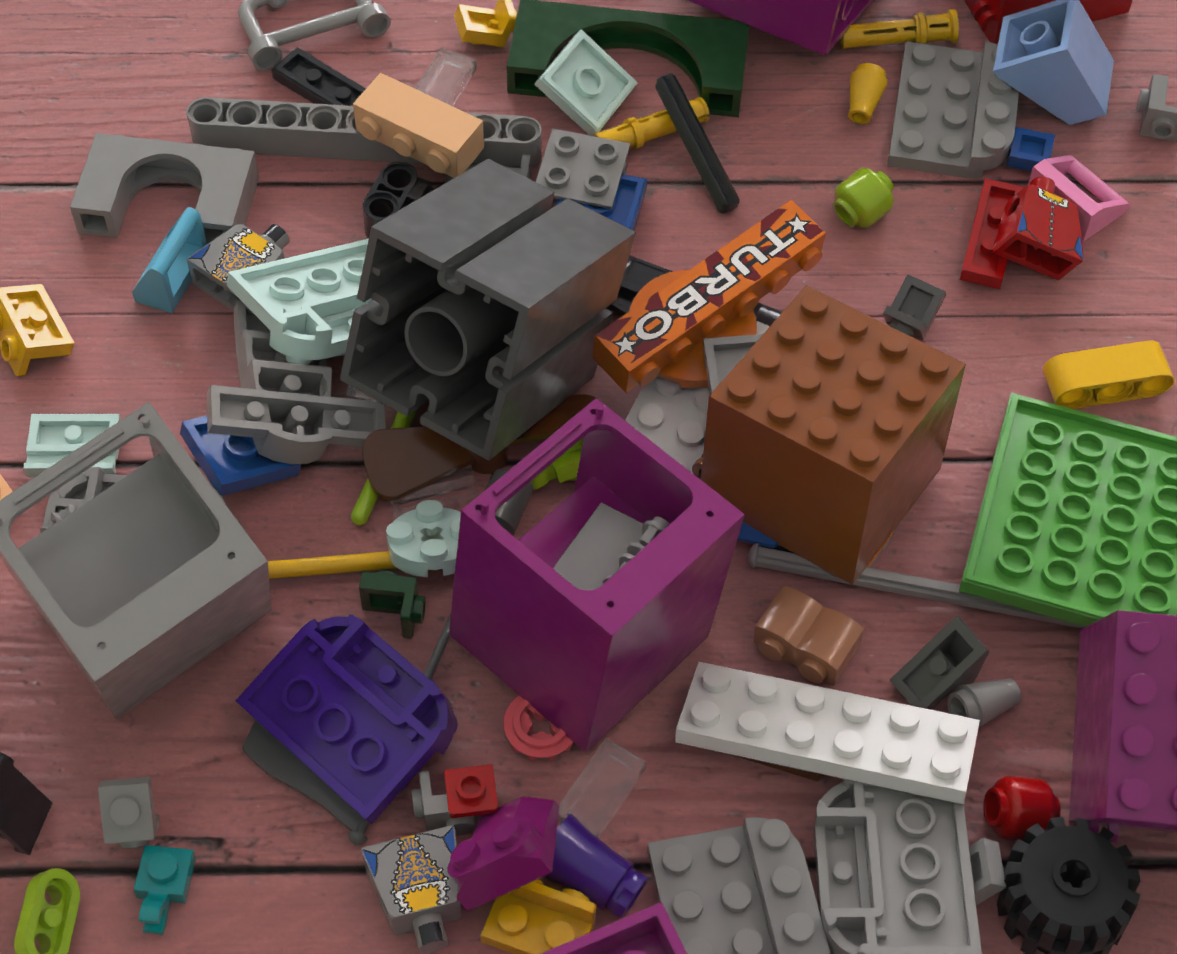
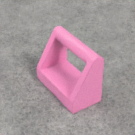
M1072 155L1047 158L1033 166L1028 185L1036 177L1051 178L1055 182V194L1074 202L1078 207L1082 242L1122 216L1130 207V203ZM1067 173L1071 175L1102 203H1096L1064 175Z

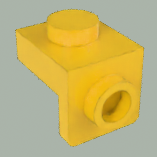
M498 0L494 9L459 4L454 14L462 42L497 47L505 46L510 33L514 32L517 11L514 10L511 0Z

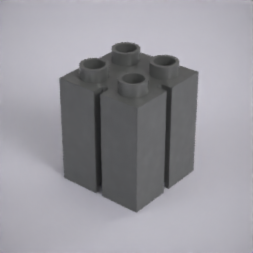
M486 159L371 226L357 299L362 302L370 298L373 300L353 313L340 380L406 416L430 400L428 411L421 416L420 424L489 461L594 377L598 365L592 358L594 337L610 324L613 312L605 308L617 300L636 232L568 198L551 208L554 191L490 159Z

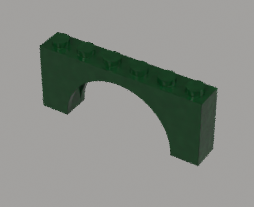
M520 0L507 61V93L546 97L534 85L535 82L575 34L583 30L603 50L616 48L636 49L659 55L671 61L691 79L699 97L705 100L709 114L739 117L750 25L735 20L539 0Z

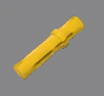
M702 97L690 100L689 102L699 122L708 121L709 109L705 100ZM664 109L643 118L636 119L635 117L625 119L623 124L596 132L593 136L630 143V148L632 147V149L636 150L642 148L645 142L677 132V129L667 110Z

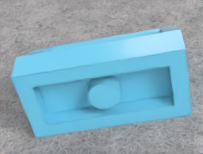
M186 208L169 230L132 291L135 302L169 313L174 312L192 281L187 258L207 245L201 215L196 209Z

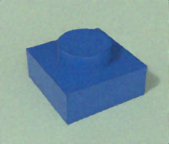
M1016 127L1007 167L1032 172L1033 166L1044 159L1051 158L1055 135Z

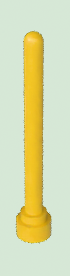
M389 551L268 561L269 579L397 569L390 560Z

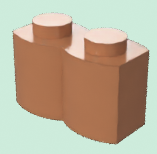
M782 586L756 624L753 642L768 659L777 662L782 660L794 664L800 674L807 680L817 684L823 682L834 686L860 647L864 628L845 614L823 607L807 594L788 586Z

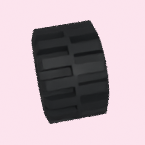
M1063 817L1050 818L1045 831L1037 823L1026 830L1023 841L1017 839L1004 870V883H1006L1007 888L1000 891L997 909L998 916L1008 915L1003 929L1010 940L1018 935L1024 938L1020 950L1025 954H1035L1036 950L1046 954H1109L1113 944L1117 946L1138 905L1140 894L1136 890L1141 880L1138 868H1127L1133 857L1127 846L1123 845L1115 848L1111 844L1115 834L1104 826L1100 833L1097 834L1088 830L1090 820L1077 817L1074 826H1066Z

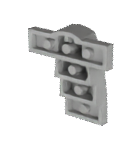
M237 301L233 311L241 388L218 385L210 386L207 392L208 433L253 437L259 455L287 464H308L319 460L328 444L363 447L370 433L378 429H386L384 403L331 397L332 367H327V359L312 360L308 365L288 363L286 355L276 351L269 345L271 331L242 301Z

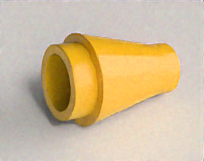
M862 63L850 74V109L848 118L854 123L867 124L871 121L872 114L888 86L886 72L879 65Z

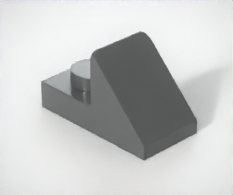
M955 616L890 681L911 706L932 710L959 684L974 683L990 651L959 616Z

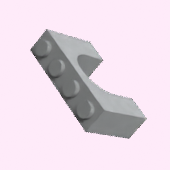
M96 133L70 205L77 232L79 234L118 238L132 198L143 188L151 184L173 180L191 184L201 191L195 209L201 215L208 244L233 226L246 224L259 180L255 152L239 148H223L164 141L161 139Z

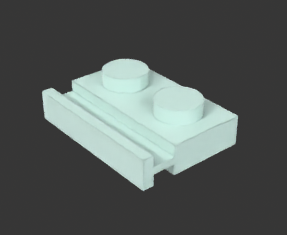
M31 414L26 447L27 460L23 467L26 476L36 477L119 422L121 420L120 414ZM119 449L92 467H100L105 474H116L115 466L116 460H118Z

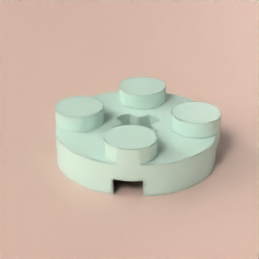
M425 500L418 503L415 510L406 512L396 518L386 528L389 557L393 565L407 574L420 577H428V570L443 569V576L454 574L461 512L450 508H443L439 501Z

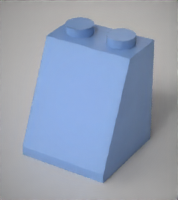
M1056 0L1003 17L993 72L996 77L1068 125H1073L1107 114L1114 59L1080 0Z

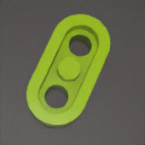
M54 868L37 874L30 880L26 889L14 940L16 954H68L80 902V888L71 873L64 869ZM45 891H47L51 897L50 904L45 900ZM34 938L39 942V952L35 947Z

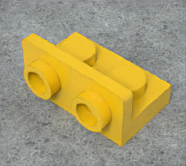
M42 284L0 287V351L3 359L9 362L16 376L26 375L31 359L71 355L74 341Z
M536 879L495 899L480 935L481 943L512 954L544 953L592 932L596 922V904L590 902V899L585 894L577 890L565 888L562 891H558L544 886L540 879Z

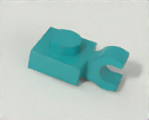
M154 845L144 846L134 886L136 898L144 899L138 919L139 922L144 923L143 933L163 935L167 924L170 903H186L196 861L194 850Z

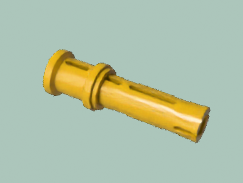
M948 9L947 14L926 16L923 12H917L915 15H912L911 19L853 24L841 37V48L906 43V41L926 44V42L948 40L950 44L958 43L959 39L956 9Z

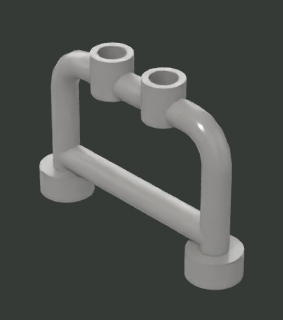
M243 0L238 9L240 22L251 42L248 48V55L254 67L261 71L271 70L282 60V52L279 48L281 45L357 22L362 32L367 37L373 38L383 35L391 25V19L385 8L380 4L373 3L372 0H354L357 5L356 7L266 34L263 33L255 18L254 11L266 5L280 8L286 5L289 0Z

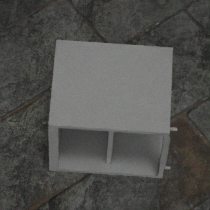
M150 402L141 406L0 500V557L116 720L272 611L267 559ZM141 436L149 438L154 458L21 547H16L10 537V527L18 515L134 438Z

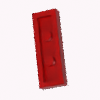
M987 178L984 179L959 280L997 289L1001 288L1008 259L994 254L993 247L1005 205L1024 187Z

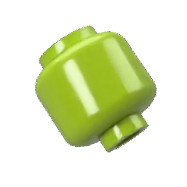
M868 168L858 169L835 188L834 211L840 220L851 228L855 226L863 229L871 227L893 208L894 199L891 191L894 190V185L890 178L882 171L874 172Z

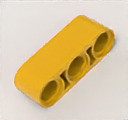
M1153 340L1063 353L1050 358L1042 367L1054 403L1071 409L1150 398L1165 393L1175 383V378L1161 345Z

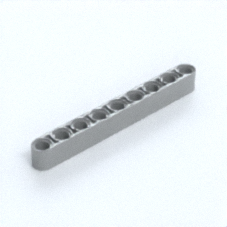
M206 97L194 100L186 110L194 144L239 148L264 155L382 162L401 161L424 164L411 157L402 156L394 149L376 140H369L357 132L353 106ZM468 113L483 120L484 149L472 164H479L486 159H490L502 166L521 167L523 154H531L530 164H532V168L540 163L542 158V130L537 120L528 116Z

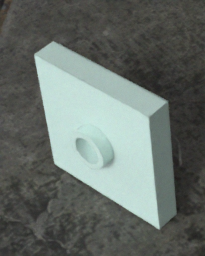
M580 30L534 85L588 135L593 136L594 133L602 129L638 82L583 30Z

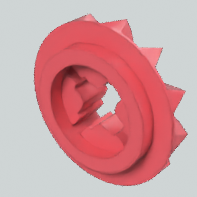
M520 695L510 703L504 715L503 726L505 738L508 739L515 753L520 752L527 755L533 762L536 758H548L553 761L556 755L563 751L569 752L573 741L566 736V733L561 728L559 730L550 722V731L553 736L544 731H539L536 735L533 733L530 736L533 731V722L530 717L539 722L545 721L546 718Z

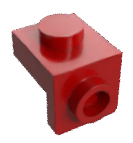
M493 764L444 770L448 811L451 818L494 814L498 811Z

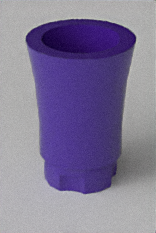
M572 813L558 826L552 873L544 877L566 888L585 894L590 899V902L596 904L597 907L603 911L607 908L621 919L623 916L625 917L634 905L648 881L645 875L632 869L633 863L597 838Z

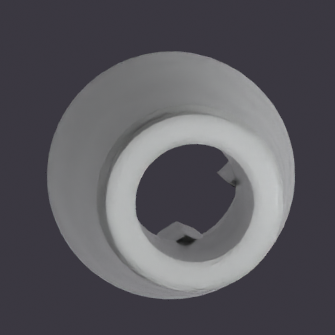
M1011 678L962 684L957 686L955 692L949 694L947 699L949 714L980 720L979 729L1013 706L1018 705L1021 702V692L1017 683Z

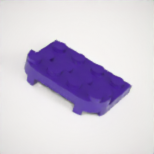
M350 614L348 617H331L320 622L315 618L309 621L235 700L370 824L379 817L436 751L441 755L445 753L458 727V721L454 715L452 705L441 689L371 630L364 621Z

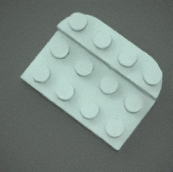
M369 239L228 272L227 287L271 331L269 345L276 351L286 355L288 363L308 365L312 360L343 356L346 351L354 311L373 300L370 298L362 302L357 299Z

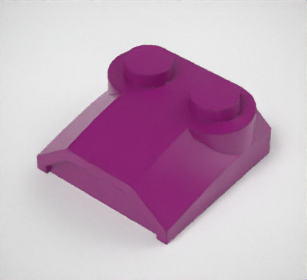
M522 796L499 807L498 811L494 814L482 815L472 839L465 840L455 847L450 855L447 871L458 885L456 898L467 911L552 873L559 805L555 800Z

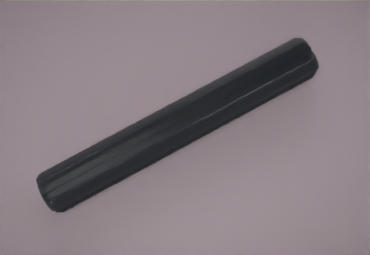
M672 73L659 77L655 88L718 211L721 213L733 211L738 207L740 199L677 77Z

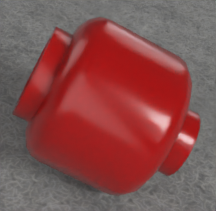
M1004 776L998 779L994 786L986 792L983 812L985 821L999 837L1006 840L1020 839L1023 841L1026 830L1037 823L1045 831L1050 818L1060 817L1061 806L1059 799L1054 795L1052 788L1045 780L1037 777Z

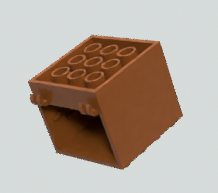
M806 285L709 395L704 450L702 458L697 459L693 464L692 472L696 477L701 474V480L744 513V523L776 541L778 545L853 585L941 469L966 364Z

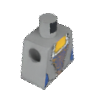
M237 224L187 258L192 283L195 287L233 311L237 301L241 300L227 287L228 272L285 259L282 249L290 242V238L285 230L276 224H272L261 235L243 224Z
M454 825L361 848L367 876L394 935H402L414 932L420 953H433L447 947L448 939L444 924L462 918L461 903L456 898L458 885L447 871L450 855L457 846Z

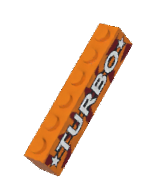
M791 199L597 333L594 337L592 358L626 394L638 385L644 387L650 384L658 376L662 368L672 361L678 363L685 359L693 347L702 341L703 338L716 337L725 328L728 321L737 315L743 317L750 313L762 297L769 292L776 294L788 284L791 277L800 270L809 271L822 258L823 253L821 250L826 232Z

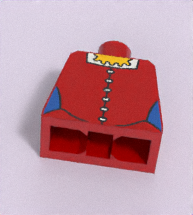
M1034 178L1030 185H1026L1005 205L993 253L1051 278L1060 280L1084 260L1078 207L1074 202L1055 194V182L1051 178Z

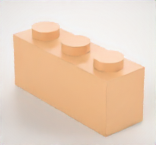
M380 73L353 103L357 132L369 140H376L394 149L402 156L411 157L428 165L435 172L445 173L455 178L464 173L484 149L483 120L385 74Z

